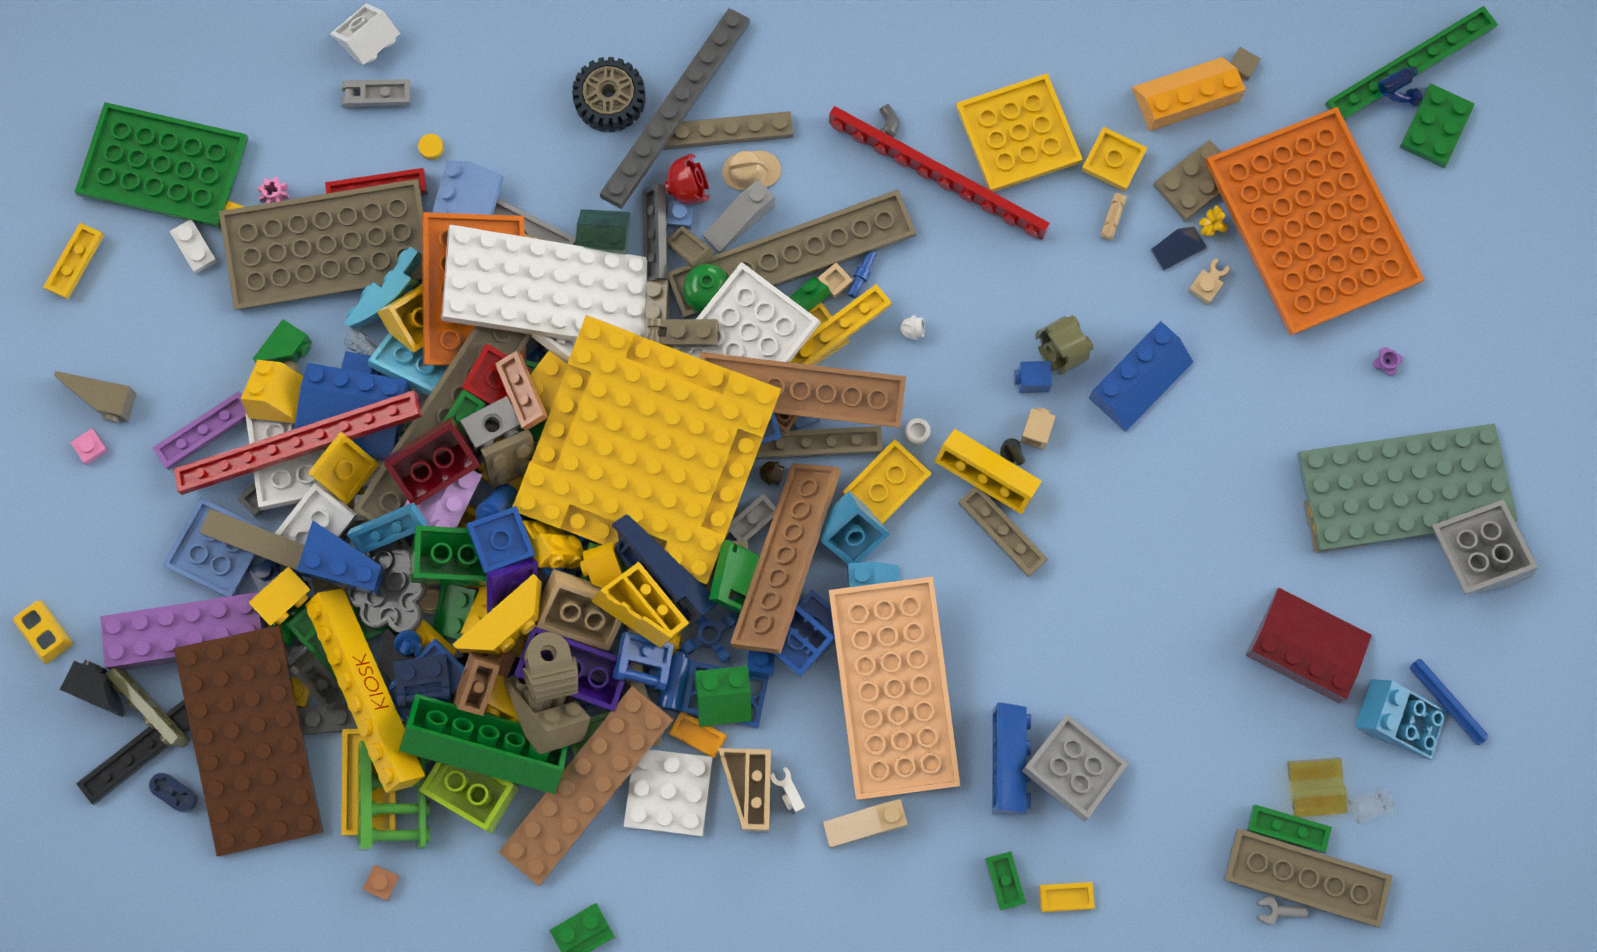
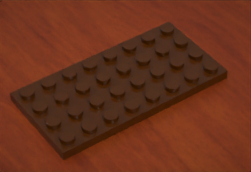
M281 625L174 648L216 856L323 833Z

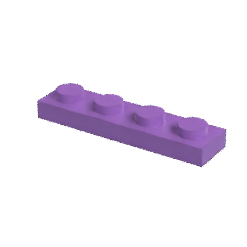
M240 391L152 447L166 469L170 470L246 420L245 414L247 413L241 401L242 393Z

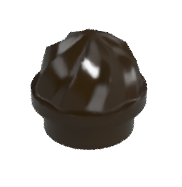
M768 461L760 468L761 479L769 486L772 484L779 486L785 467L779 465L778 461Z

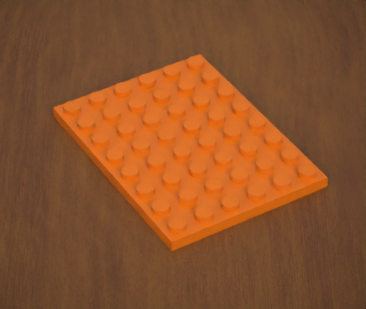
M1338 107L1228 149L1205 160L1207 168L1290 337L1411 288L1425 280Z

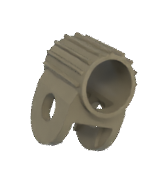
M543 632L535 636L525 651V668H522L525 682L535 703L577 694L576 657L571 656L567 641L559 634L553 632ZM541 651H550L553 655V660H543L540 654Z

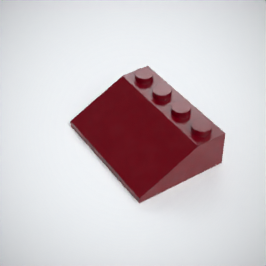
M1278 587L1245 656L1337 703H1341L1347 699L1355 683L1372 635Z

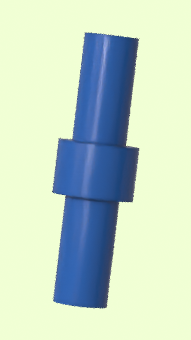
M873 251L867 252L861 266L856 268L853 275V283L847 293L848 296L856 298L863 283L867 282L871 274L869 270L876 257V253Z

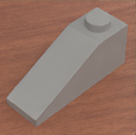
M756 180L732 202L703 234V237L718 253H721L775 207L774 195L759 180Z

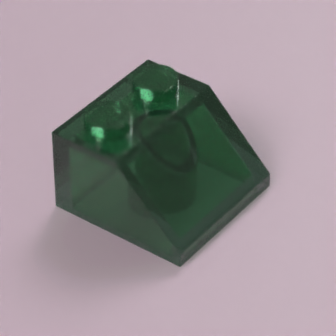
M581 209L577 222L575 245L587 249L626 255L628 253L631 213Z

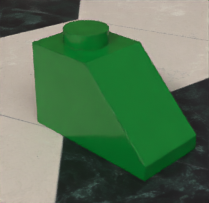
M282 319L252 359L255 363L257 360L282 363L291 360L298 362L301 357L303 358L309 353L312 341L307 334Z

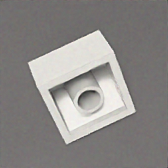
M366 3L331 32L330 35L355 61L364 65L374 61L378 56L377 53L383 48L391 46L396 41V37L400 35V32L383 10Z

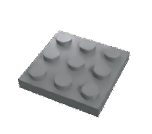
M1066 714L1022 772L1085 822L1125 770L1128 763Z

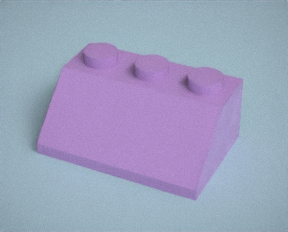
M471 471L418 504L416 507L428 522L426 526L457 528L482 475ZM407 499V501H406V503H405L404 506L410 504V502L408 501V499Z

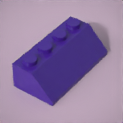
M534 627L528 633L516 667L515 677L525 680L522 668H525V651L535 636L548 631ZM563 637L569 645L571 656L576 657L578 670V693L570 696L604 709L615 711L626 680L613 679V670L618 656ZM541 651L540 654L543 660H553V655L550 651ZM628 662L627 669L630 668L632 662Z

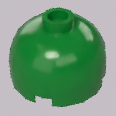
M708 263L691 269L685 277L682 288L684 301L694 312L700 314L729 278L728 274L719 266Z

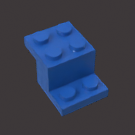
M811 589L796 606L781 654L772 653L799 677L807 671L814 661L817 663L835 643L830 604Z

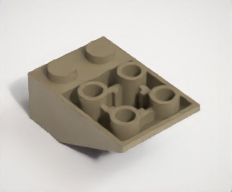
M515 676L504 679V684L524 734L539 755L584 741L591 718L574 697L566 696L535 703L525 680Z

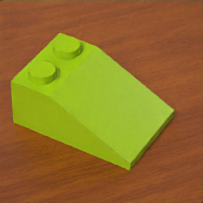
M436 762L419 791L492 835L519 788L509 781Z

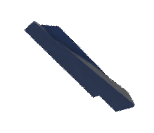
M624 515L612 524V528L618 532L619 541L615 544L617 555L628 568H631L638 562L644 567L689 622L687 625L689 628L718 605L709 600L710 592L629 515Z

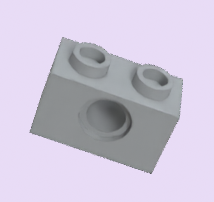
M507 396L460 420V426L474 451L490 446L502 437L506 439L519 433L518 429L521 428L515 410ZM490 420L496 421L499 424V429L496 432H489L484 426L485 423Z

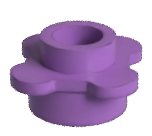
M1382 347L1379 350V357L1373 361V366L1376 369H1382L1388 376H1393L1397 372L1396 367L1402 363L1403 358L1396 351L1388 347Z

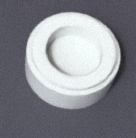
M915 418L908 422L905 428V436L910 443L921 445L929 439L931 429L925 420Z

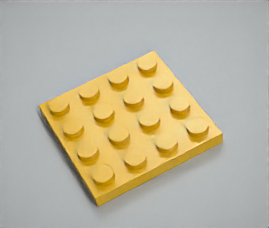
M1048 73L956 103L957 112L986 185L992 192L1082 163L1083 158Z

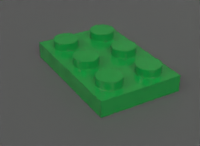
M1430 83L1399 148L1445 168L1475 103Z

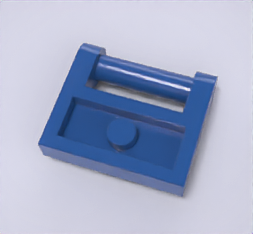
M629 632L622 633L617 663L613 670V679L620 681L627 679L652 685L654 689L664 691L667 686L674 644L666 643L660 648L641 635ZM632 662L658 669V674L655 676L627 669V664Z

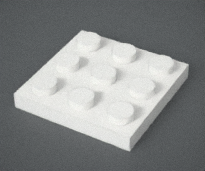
M649 750L631 772L624 827L703 837L713 757Z

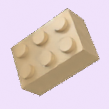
M553 569L541 595L539 619L535 624L537 628L609 651L622 622L591 602L602 588L593 585L591 581Z

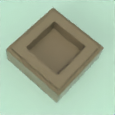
M1239 47L1230 63L1237 68L1240 77L1248 81L1261 58Z

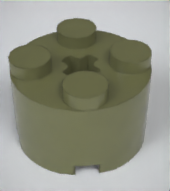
M1073 315L1061 317L1038 330L1035 335L1036 340L1040 338L1041 346L1038 347L1040 355L1044 361H1051V370L1058 369L1059 375H1063L1089 360L1090 351L1093 350L1092 341L1089 337L1084 336L1080 329L1079 321Z

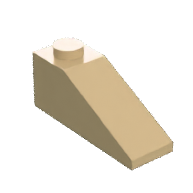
M901 799L823 822L830 848L905 828L908 825Z

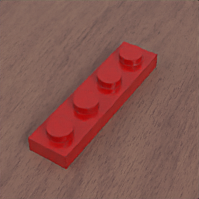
M424 168L325 182L326 194L418 179L421 195L428 194Z

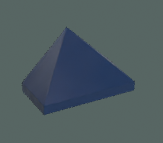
M1193 226L1175 230L1154 246L1151 251L1164 271L1206 249V245Z

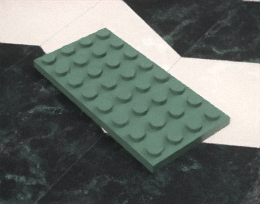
M1495 423L1305 450L1297 453L1319 551L1435 535L1431 527L1432 525L1503 499L1514 521H1518Z

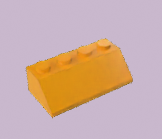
M1223 57L1132 87L1149 131L1239 102L1246 90L1237 68Z

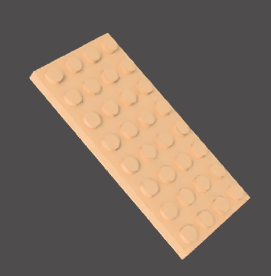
M933 577L828 590L855 799L860 800L960 786Z

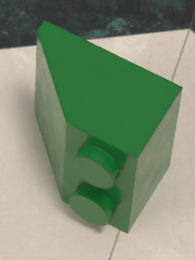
M748 666L695 671L693 676L699 727L751 722V690Z

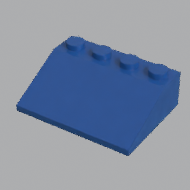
M307 363L300 387L294 429L410 392L411 389L407 380ZM403 423L353 439L352 441L373 459L385 461V458L390 455L399 441Z

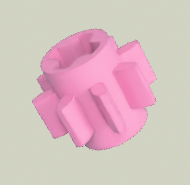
M276 176L274 180L264 178L262 187H257L258 191L262 194L258 197L261 203L266 201L267 203L279 202L290 198L284 192L288 189L286 183L280 184Z

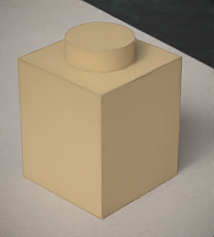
M1031 408L1020 442L1044 450L1056 416L1052 415L1045 408Z

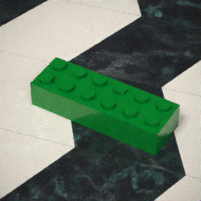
M415 694L399 751L555 794L564 770L568 746L539 755L526 738L519 722L487 713L481 716L459 710L455 704Z

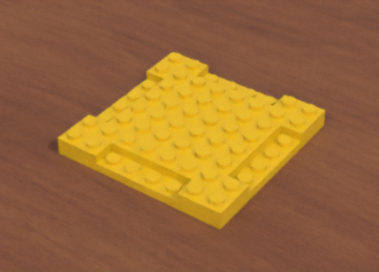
M586 315L569 357L568 366L533 458L527 467L513 507L517 506L519 513L597 543L604 545L613 542L614 547L619 539L618 532L612 528V524L624 515H629L696 580L708 584L719 556L721 544L727 535L781 389Z

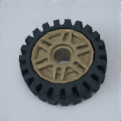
M604 57L598 58L596 63L592 60L589 62L588 67L584 65L581 68V73H577L576 81L573 82L572 94L575 109L579 117L582 118V121L585 124L589 123L593 129L598 127L599 131L605 132V129H609V132H615V128H619L621 131L625 129V125L631 126L633 120H637L640 117V112H643L645 103L643 79L639 75L636 68L633 69L632 64L629 62L625 64L623 59L618 58L615 61L614 57H608V60L604 61ZM606 92L615 93L612 97L603 96Z

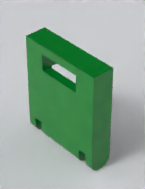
M724 540L721 544L709 600L740 614L760 556L730 540ZM729 592H735L743 596V598H735V601L728 599Z

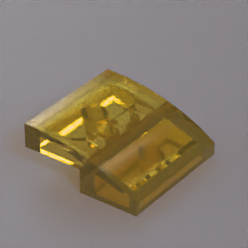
M1341 758L1287 761L1294 816L1304 817L1348 813L1346 787L1343 785Z

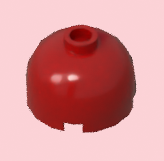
M688 154L675 160L667 172L668 181H665L667 193L673 195L678 202L686 205L700 204L708 201L710 195L705 196L704 189H709L708 181L700 162L694 163L692 158L696 157L694 154Z

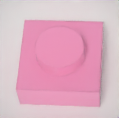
M90 429L70 442L86 465L108 452L94 429Z

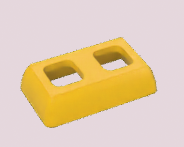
M42 600L33 602L13 617V623L44 664H48L73 645L70 637ZM36 611L41 617V622L32 629H27L22 619L30 612ZM46 631H51L56 641L47 649H42L37 639Z

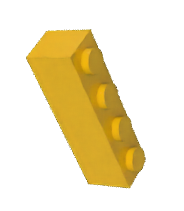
M955 428L942 445L934 460L935 463L1021 515L1042 482Z

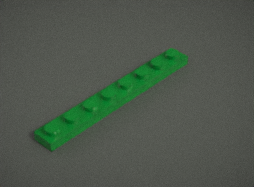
M1482 6L1329 99L1325 106L1328 110L1338 107L1345 121L1489 33L1498 24L1485 6Z

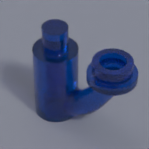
M1414 66L1408 69L1403 67L1378 82L1379 91L1392 101L1410 103L1413 106H1417L1423 99L1421 92L1417 88L1408 89L1406 94L1397 91L1411 83L1412 77L1418 75V71Z

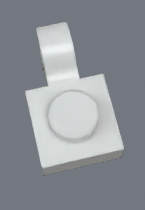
M785 767L783 768V772L786 775L785 779L779 781L774 773H772L771 781L775 786L784 789L785 795L781 797L788 810L793 809L794 813L797 814L805 810V806L791 780L790 771Z

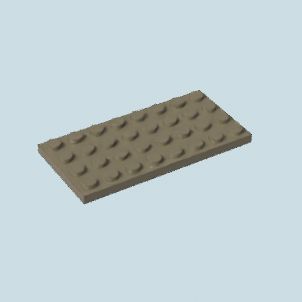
M414 179L219 211L234 310L238 311L364 290L373 282L382 286L384 284V277L389 271L394 270L398 264V257L404 250L412 247L422 253V213L424 208L419 180ZM422 261L411 276L417 281L422 280Z

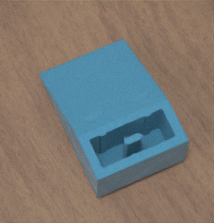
M1371 679L1355 728L1376 739L1432 760L1447 711L1393 680Z

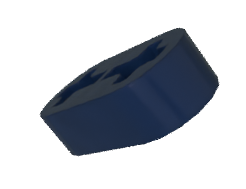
M158 773L151 778L149 782L150 791L173 809L180 812H189L195 808L197 804L196 794L177 779L166 773ZM167 779L166 785L172 790L170 792L163 789L158 791L160 787L157 784L158 781H165ZM178 793L185 796L188 793V805L182 804L179 806L181 801L175 797V794Z

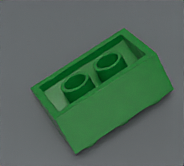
M416 525L411 554L410 583L487 587V574L484 575L467 528Z

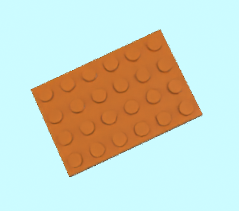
M422 213L423 366H449L475 327L474 325L441 321L449 226L456 225L525 237L524 216ZM526 344L520 352L524 360H526Z

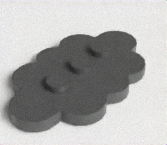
M353 524L348 526V528L340 536V539H342L355 549L357 548L349 539L347 534L351 528H354L359 524ZM398 539L364 553V555L381 565L385 570L378 596L350 588L346 589V596L352 606L360 608V616L366 625L375 629L390 625L393 630L401 633L406 630L416 631L420 627L423 620V612L418 603L425 597L428 584L410 583L411 554L401 549V542Z

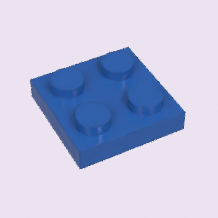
M517 506L466 524L484 575L535 556Z

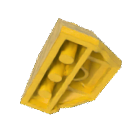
M535 574L530 576L452 645L461 653L472 652L498 655L501 652L509 651L516 643L514 640L521 634H528L536 626L535 622L539 619L542 582Z

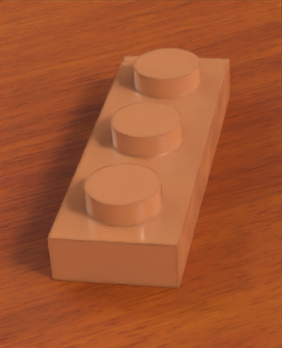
M515 351L495 363L521 427L528 430L547 419L548 416L522 354Z

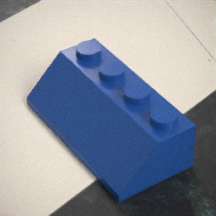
M1160 321L1092 390L1089 399L1126 432L1193 363V360L1181 339Z
M998 702L992 710V814L1024 815L1027 813V809L1031 808V793H1027V782H1031V778L1022 772L1027 765V756L1031 755V740H1027V730L1031 729V714H1027V707Z

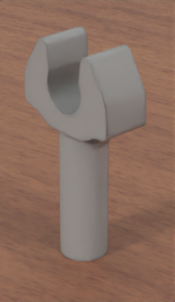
M1265 897L1256 903L1261 906L1266 905L1271 910L1268 916L1258 915L1256 917L1265 924H1275V920L1278 917L1307 918L1308 915L1307 907L1279 906L1274 897Z

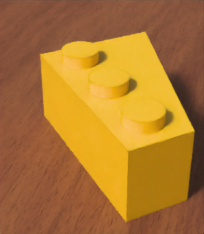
M639 562L602 588L591 601L660 648L677 636L689 624Z

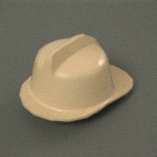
M740 151L726 160L722 175L728 186L736 190H746L756 180H759L765 187H769L778 181L781 175V165L779 160L767 151Z

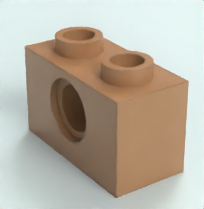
M469 653L453 699L459 710L481 716L484 715L500 669V665L495 657Z

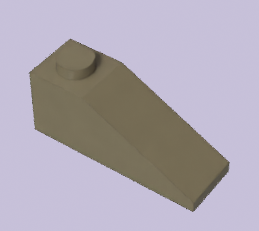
M55 371L54 376L100 413L104 420L112 423H119V420L129 421L136 397V392L130 386Z

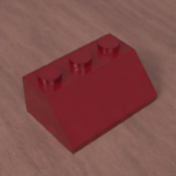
M452 417L387 456L384 461L385 467L410 504L414 503L416 506L480 466L466 437Z

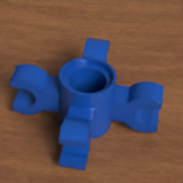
M732 612L716 623L714 621H707L704 616L696 623L699 627L698 635L681 644L682 651L690 655L702 646L712 648L721 664H724L731 659V656L721 643V634L737 625V617ZM706 629H714L717 632V636L713 640L704 639L702 634Z

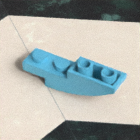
M412 247L404 250L398 257V264L394 270L389 271L384 277V284L382 286L373 282L363 290L361 294L362 299L357 306H353L347 314L348 319L344 324L351 328L359 329L381 319L377 313L378 310L409 292L418 284V281L411 276L422 261V253Z

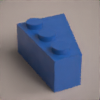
M312 520L297 571L302 576L378 596L385 574L384 568Z

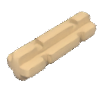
M1121 193L1114 194L1100 234L1102 238L1107 240L1113 239L1127 200L1126 195Z

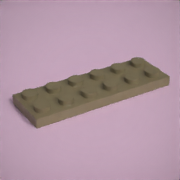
M1238 828L1235 832L1223 880L1380 928L1393 876Z

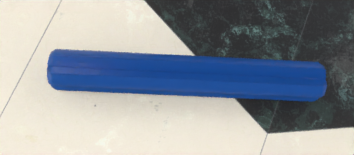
M1417 659L1410 665V670L1476 745L1484 743L1489 737L1488 734L1424 661Z

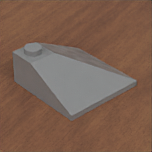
M1504 499L1431 526L1465 595L1501 588L1531 578L1538 568Z

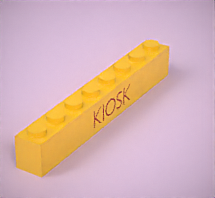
M343 588L318 592L305 604L307 613L325 650L328 662L331 664L338 685L343 692L348 708L358 727V732L362 736L368 750V755L377 771L379 780L386 793L412 787L425 774L417 756L399 751L405 728Z

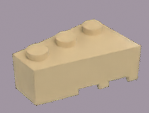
M718 748L742 831L769 832L771 749Z

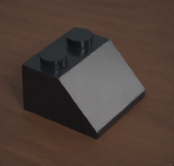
M74 660L59 690L123 717L125 713L119 693L112 688L111 684L113 682L106 676L107 669L88 660H84L83 664Z

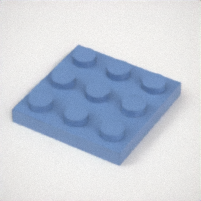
M200 497L166 557L163 566L225 597L235 596L257 555L199 533L209 509L264 530L267 529Z

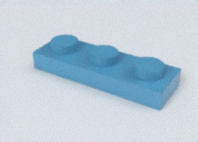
M411 503L351 528L347 536L358 551L364 554L413 534L416 525L426 526L428 522L416 505Z

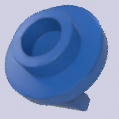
M403 631L395 638L394 647L401 655L414 653L415 656H419L422 649L420 637L415 631Z

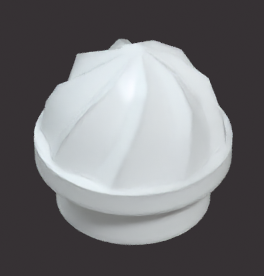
M912 315L910 318L904 319L900 328L901 332L906 338L913 340L924 337L925 325L923 317L917 318L916 315Z

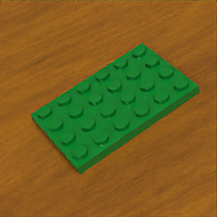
M104 102L74 192L77 196L186 221L192 220L195 223L220 228L219 211L225 209L230 199L249 138L247 134Z

